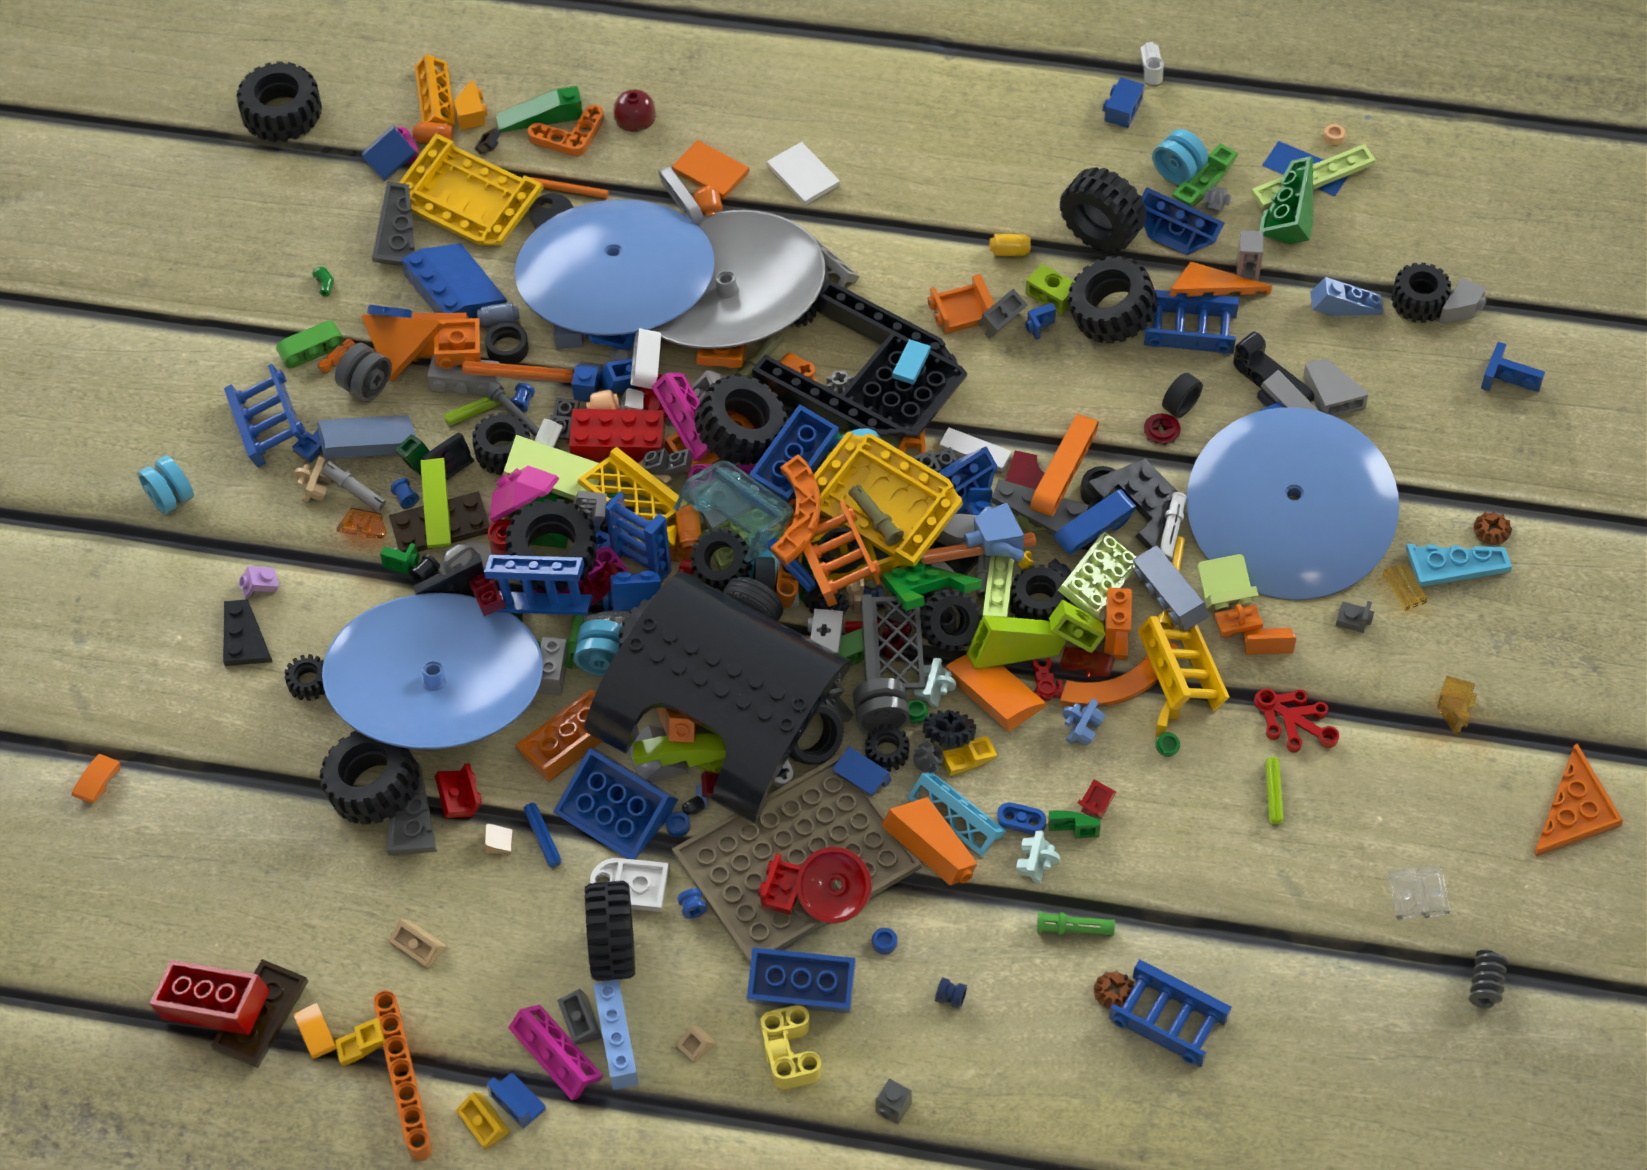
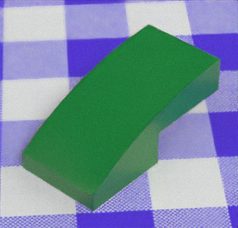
M1049 811V831L1074 830V839L1099 837L1101 823L1096 818L1071 811Z

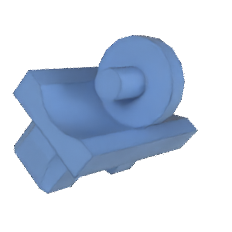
M1092 698L1089 704L1083 707L1081 712L1079 704L1064 708L1062 712L1063 717L1066 719L1064 724L1071 727L1072 723H1074L1066 738V741L1070 744L1077 740L1087 746L1093 740L1096 732L1086 727V724L1090 723L1097 728L1106 716L1096 708L1097 700Z

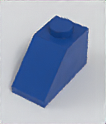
M633 358L605 363L600 375L604 390L609 389L613 394H623L628 388L634 389L638 387L631 385Z
M581 362L575 366L572 380L574 400L590 402V395L599 392L600 375L604 368L603 364Z

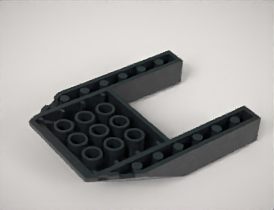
M830 280L821 288L816 298L817 312L881 345L844 391L839 394L766 354L752 369V377L759 380L758 382L762 385L764 383L768 385L771 392H775L778 395L779 400L794 408H797L800 404L839 428L847 430L871 429L876 431L877 434L918 438L967 377V372L957 363L953 353L951 354L948 351L942 338ZM909 339L931 346L930 353L914 385L892 378V373Z

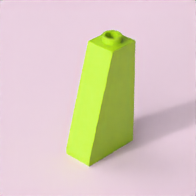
M983 615L967 655L973 666L980 669L1057 656L1065 645L1066 639L1051 631L1050 621Z

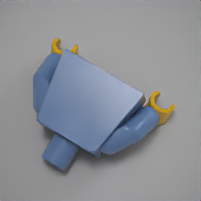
M1008 503L995 508L985 507L974 518V531L964 534V540L968 548L980 544L985 555L1009 557L1018 561V565L1022 569L1028 570L1029 566L1034 564V561L1030 560L1032 553L1030 551L1023 552L1024 534Z

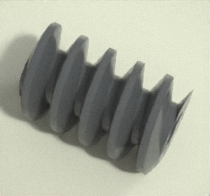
M1479 950L1476 952L1474 962V975L1471 981L1469 1001L1479 1008H1491L1494 1006V1003H1500L1503 1000L1501 993H1503L1504 987L1502 984L1506 980L1503 975L1507 973V969L1504 966H1507L1508 959L1491 950Z

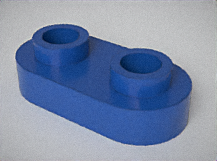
M1012 802L1004 803L998 808L997 821L1006 829L1035 835L1036 831H1044L1046 827V815L1040 809ZM1007 816H1011V817H1013V819H1012V820H1008V819H1006V817H1007ZM1031 822H1036L1037 825L1033 826V825H1030L1029 823H1031Z

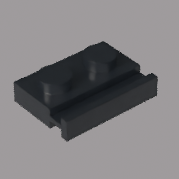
M459 432L422 456L423 460L444 458L446 480L475 461L471 457V452L464 436Z

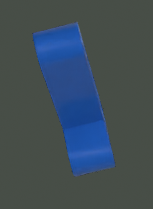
M1119 489L1063 526L1055 533L1053 538L1068 555H1071L1110 528L1113 531L1121 528L1130 519L1136 506Z

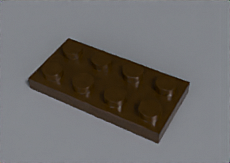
M479 491L448 499L451 543L488 534L490 525ZM424 506L389 515L399 550L406 553L411 543L416 544L417 552L432 549L427 547Z
M263 959L253 974H258L270 991L250 1034L246 1035L220 1030L211 1044L213 1050L256 1068H259L308 983L307 977Z

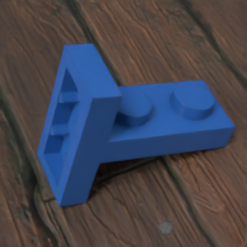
M1497 342L1484 374L1481 389L1490 391L1494 379L1497 378L1504 382L1539 392L1545 371L1504 359L1503 356L1507 344Z

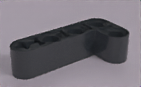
M1251 332L1236 344L1233 358L1235 368L1262 389L1261 385L1279 370L1310 402L1314 401V393L1306 384L1265 354L1266 342L1258 332Z

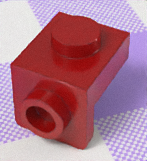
M1093 779L1083 799H1079L1077 804L1082 806L1081 812L1093 818L1095 815L1103 817L1116 791Z

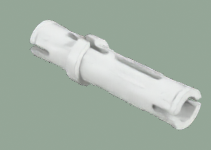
M1174 492L1172 494L1170 508L1165 514L1167 520L1160 545V550L1170 561L1173 558L1180 522L1184 520L1183 510L1187 496L1181 492Z

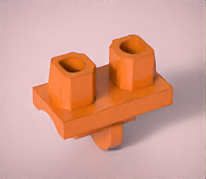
M1237 604L1234 606V609L1217 612L1214 615L1223 638L1232 637L1235 633L1263 628V621L1259 616L1256 604L1245 607Z

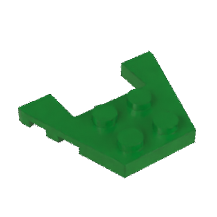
M920 562L915 567L894 568L891 572L882 574L883 585L891 594H896V600L899 603H903V608L906 611L924 606V596L920 594L950 586L965 593L982 589V580L979 578L925 565Z

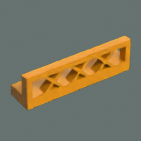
M425 54L414 66L422 122L448 123L449 126L454 127L456 122L447 62ZM435 66L441 68V73L437 70ZM436 79L443 85V88L437 83ZM439 95L443 98V100L445 101V104H444V103L442 102V100L439 98ZM441 110L447 116V118L441 116Z

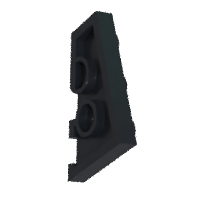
M480 554L472 557L473 561L464 566L461 563L453 566L454 570L446 575L437 574L413 586L415 595L426 593L462 595L473 592L469 581L473 580L477 575L485 574Z
M248 599L224 601L223 662L225 666L273 662Z

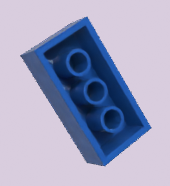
M799 404L750 472L748 487L787 509L788 503L795 499L796 495L789 480L781 473L780 467L799 454L814 474L834 443L838 440L839 427Z
M753 947L747 1001L750 1004L779 1007L800 1005L808 1010L851 1014L856 959L853 957Z

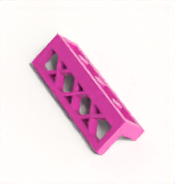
M665 373L652 386V389L686 448H689L693 453V460L700 461L710 452L707 449L706 443L703 444L699 438L700 433L697 434L694 416L700 402L683 373Z
M540 1004L519 1009L508 1029L571 1100L578 1099L587 1085L601 1081L603 1078L601 1072L577 1045L573 1044L569 1036ZM537 1014L542 1021L536 1019L533 1015ZM549 1033L555 1035L558 1039L552 1037ZM565 1051L571 1053L574 1057L568 1055ZM581 1069L587 1071L590 1075L586 1076Z

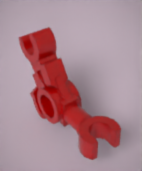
M1046 658V666L1038 665L1037 659H1034L1033 671L1035 672L1036 682L1034 693L1043 701H1050L1054 696L1061 698L1063 693L1062 680H1057L1056 685L1053 682L1054 675L1049 673L1052 664L1050 658Z

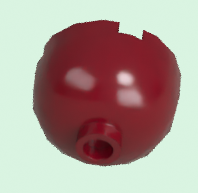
M627 90L621 93L614 103V119L618 127L625 131L638 132V129L643 127L647 129L656 119L654 101L642 90Z

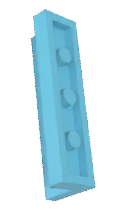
M933 772L922 773L907 797L912 802L919 800L917 794L923 786L929 791L930 801L936 809V803L944 802L947 805L949 816L943 817L958 838L981 857L985 856L994 840L1002 839L1007 831ZM955 817H963L966 820L967 831H960L956 828ZM980 831L988 837L982 847L975 843L973 832Z

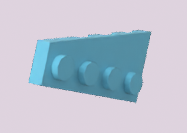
M1415 544L1406 545V552L1419 587L1508 573L1512 569L1505 547L1474 546L1473 549H1464L1461 546L1451 545V548H1439L1437 545L1427 544V547H1415Z

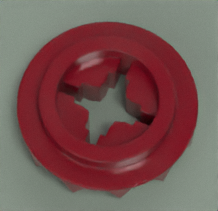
M1154 414L1144 424V433L1147 435V440L1154 441L1155 445L1163 443L1166 446L1169 442L1174 443L1176 438L1180 436V423L1169 414ZM1160 425L1166 430L1165 434L1159 431Z

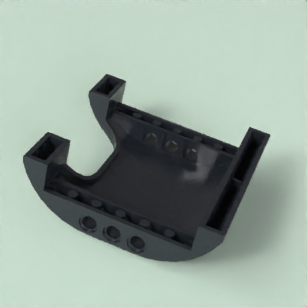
M680 572L672 576L659 589L619 648L592 700L585 721L584 731L627 754L639 735V721L651 709L662 707L672 710L716 734L726 748L724 763L716 781L711 800L755 824L767 804V791L832 685L835 681L842 682L853 661L698 579Z

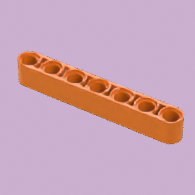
M1076 414L1033 495L1030 510L1051 517L1054 516L1096 435L1099 425L1098 420Z
M383 990L375 995L373 1005L376 1018L380 1019L385 1041L383 1048L404 1139L410 1157L416 1161H423L431 1155L432 1144L398 1002L394 993ZM385 1004H392L387 1009L381 1008ZM389 1027H397L394 1031H386ZM402 1049L399 1054H392L394 1050ZM401 1072H408L404 1077H397ZM407 1095H413V1098L408 1101L402 1100ZM413 1118L419 1119L415 1124H408V1121ZM417 1142H424V1145L420 1148L413 1147Z

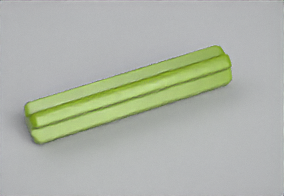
M485 396L444 414V419L448 426H452L501 404L494 400L491 401Z
M1268 757L1265 764L1269 822L1272 825H1280L1284 819L1280 762L1278 757Z

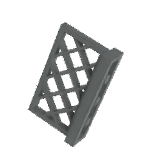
M871 594L862 595L860 604L865 682L881 678V675L888 670L896 677V680H900L903 683L905 690L925 689L920 607L915 608L914 612L908 617L899 609L903 603H899L896 597H872ZM876 604H886L892 610L884 618L877 612ZM895 612L905 620L898 628L887 621ZM907 623L916 629V634L911 639H908L900 632ZM883 624L893 631L887 640L878 634V629ZM896 635L906 642L899 651L889 644ZM885 646L895 654L888 663L879 657V653ZM909 646L917 652V657L912 662L902 655ZM897 658H900L908 665L901 674L890 666ZM912 669L919 675V682L909 683L903 676Z

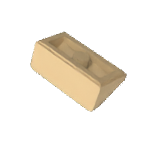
M401 919L389 939L390 943L426 968H429L446 948L445 944L410 920Z

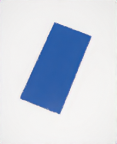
M1278 141L1262 166L1284 175L1292 160L1311 156L1313 164H1316L1324 159ZM1348 176L1316 189L1336 196Z

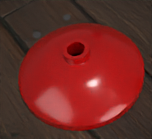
M826 847L815 851L803 862L797 875L796 889L801 905L812 917L826 923H842L853 919L865 908L871 895L872 881L868 867L856 853L842 847ZM837 880L842 884L839 890L834 887V883Z

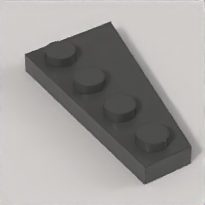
M387 181L372 260L377 263L403 266L402 258L415 252L409 184Z
M998 479L991 503L997 506L1008 503L1014 515H1021L1027 518L1028 522L1036 527L1037 525L1049 530V534L1053 536L1063 526L1088 510L1087 504L1066 498L1062 499L1053 517L1030 510L1031 501L1036 490Z
M417 762L420 772L418 778L419 785L417 790H414L415 795L411 801L408 800L406 803L407 807L403 811L399 810L395 813V817L389 819L386 848L389 856L437 852L422 767L419 762Z

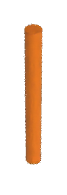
M529 177L542 183L545 189L608 199L609 196L608 190Z

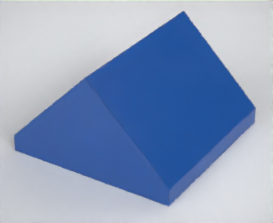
M393 124L362 152V157L386 181L417 152Z

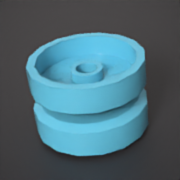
M1176 129L1154 149L1152 161L1162 177L1172 184L1180 186L1184 181L1188 183L1208 163V153L1204 144L1196 135L1188 130Z
M163 455L155 461V469L146 466L137 472L139 482L147 496L159 511L165 515L177 508V501L186 503L194 497V492L188 479L168 455Z
M604 619L584 622L578 632V644L576 645L574 655L575 664L585 672L604 676L619 650L618 641L620 638L618 635L620 628L623 626L614 621Z

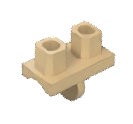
M318 457L313 472L310 471L311 467L309 465H304L303 468L295 469L293 473L299 487H303L304 483L307 484L302 498L304 502L308 503L310 498L320 501L324 499L328 487L316 483L317 479L329 484L331 481L329 477L321 473L325 466V459L323 457Z

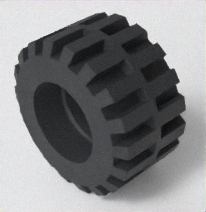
M1417 262L1412 263L1411 266L1406 265L1403 270H1400L1395 278L1391 296L1393 308H1397L1396 312L1403 314L1405 319H1412V322L1421 321V323H1426V320L1432 322L1436 317L1440 318L1442 308L1449 299L1451 292V281H1449L1447 274H1443L1444 270L1435 268L1436 265L1433 264L1426 265L1425 262H1421V264H1417ZM1415 291H1422V292H1425V293H1427V294H1420V293H1417V292H1415Z
M498 412V415L490 414L489 418L486 419L484 417L481 419V424H476L475 431L472 433V442L476 461L482 469L486 468L489 473L495 471L496 475H501L504 472L516 435L531 440L526 422L522 421L519 416L513 417L512 413L504 415L503 412ZM500 441L511 442L505 446H494L495 443Z
M719 527L714 528V532L710 530L705 531L706 536L702 537L700 535L697 538L699 543L693 544L694 553H690V558L693 560L691 566L695 570L694 573L705 584L724 591L732 579L737 577L748 578L750 576L748 571L753 569L751 561H754V557L751 554L752 550L737 532H732L728 528H724V530H721ZM723 547L731 548L734 552L732 564L723 571L712 570L710 560L713 553Z
M1041 564L1039 567H1035V565L1029 566V570L1022 569L1021 574H1017L1014 577L1011 585L1010 606L1012 614H1015V618L1050 621L1049 617L1062 599L1070 603V600L1058 591L1067 577H1063V573L1060 570L1054 571L1055 567L1049 566V568H1045V565ZM1042 593L1050 596L1051 599L1037 601L1030 596Z
M941 590V592L936 591L932 593V597H927L924 600L926 604L920 607L922 611L920 615L921 630L923 631L922 637L929 640L927 643L939 649L954 651L962 650L964 646L969 647L979 626V620L983 617V615L978 613L981 608L979 605H975L976 600L973 597H968L969 594L956 590ZM954 606L960 614V624L956 631L946 634L940 626V616L944 609Z

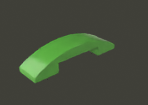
M1220 143L1208 155V163L1188 183L1184 181L1172 193V197L1190 207L1204 199L1205 191H1211V186H1217L1237 158L1238 152Z

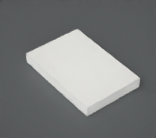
M802 142L767 161V167L805 206L840 186L839 179Z

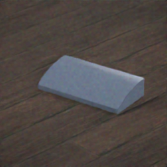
M408 415L317 420L324 459L399 455L395 449L411 434L416 437Z

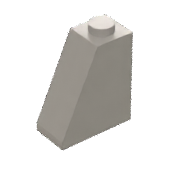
M1327 358L1313 360L1305 364L1303 379L1306 385L1313 391L1315 396L1314 402L1320 412L1338 416L1366 409L1367 391Z

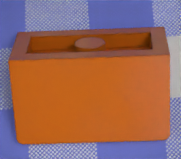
M1292 628L1243 632L1245 655L1294 653L1296 634L1292 633Z

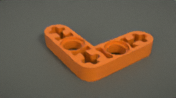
M599 105L588 106L572 132L541 123H534L528 128L529 141L535 145L565 154L581 156L588 149L604 121L603 109ZM583 128L591 129L588 133L580 132ZM555 137H561L562 141L553 142L552 139Z

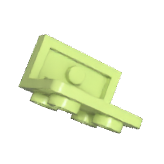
M1237 554L1202 561L1198 564L1197 568L1207 609L1223 610L1229 608L1230 604L1236 603L1242 606L1253 603L1252 600L1258 596L1257 587H1251L1243 555Z

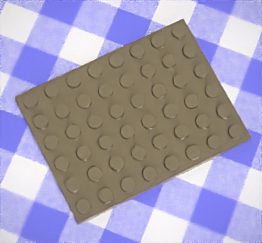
M841 754L768 794L767 804L755 824L734 813L672 848L673 855L696 888L701 890L702 897L750 965L753 947L782 950L827 924L812 917L803 908L798 896L791 915L761 907V897L758 896V890L761 882H766L768 877L766 875L767 865L770 860L774 861L776 853L782 854V861L801 866L812 853L822 848L842 847L851 850L865 862L870 872L872 881L870 898L922 868L920 860L882 827L881 824L886 815L874 798L833 771V767L842 756ZM837 880L834 883V887L839 890L842 884Z

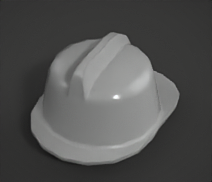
M476 541L453 545L445 552L440 562L439 573L446 575L454 570L453 566L459 563L464 566L472 562V557L478 554L481 556L483 568L485 569L491 551L485 544Z

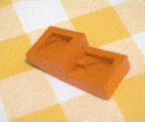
M98 754L76 783L72 796L94 804L107 791V782L120 770V762Z

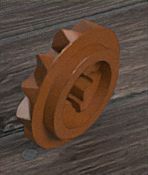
M1495 511L1492 513L1484 512L1481 516H1477L1473 526L1475 535L1481 541L1492 545L1504 543L1509 539L1512 532L1510 520H1506L1504 514L1498 515ZM1497 524V528H1493L1488 532L1489 525Z
M1117 970L1109 973L1106 971L1097 978L1094 985L1095 998L1102 1006L1111 1009L1113 1004L1122 1008L1134 988V981H1131L1127 974L1119 973ZM1111 982L1115 987H1121L1119 988V997L1114 991L1109 992Z

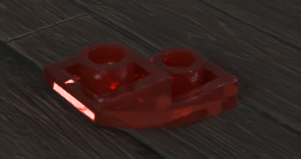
M1065 647L1059 664L1061 670H1085L1087 677L1110 676L1115 658L1112 655L1097 650L1090 653L1083 648Z

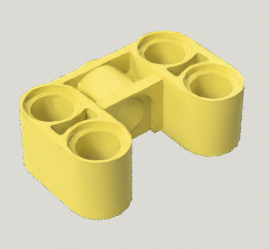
M800 1005L766 1012L761 1018V1031L767 1063L770 1066L775 1086L782 1090L813 1084L821 1077V1059L816 1053L804 1052L794 1055L791 1052L789 1040L805 1036L810 1029L809 1012ZM795 1019L803 1020L800 1024H795L792 1021ZM773 1024L779 1026L774 1030L767 1028L769 1025ZM807 1065H813L816 1067L814 1070L810 1071L804 1069V1067ZM781 1071L790 1072L787 1076H780L778 1073Z

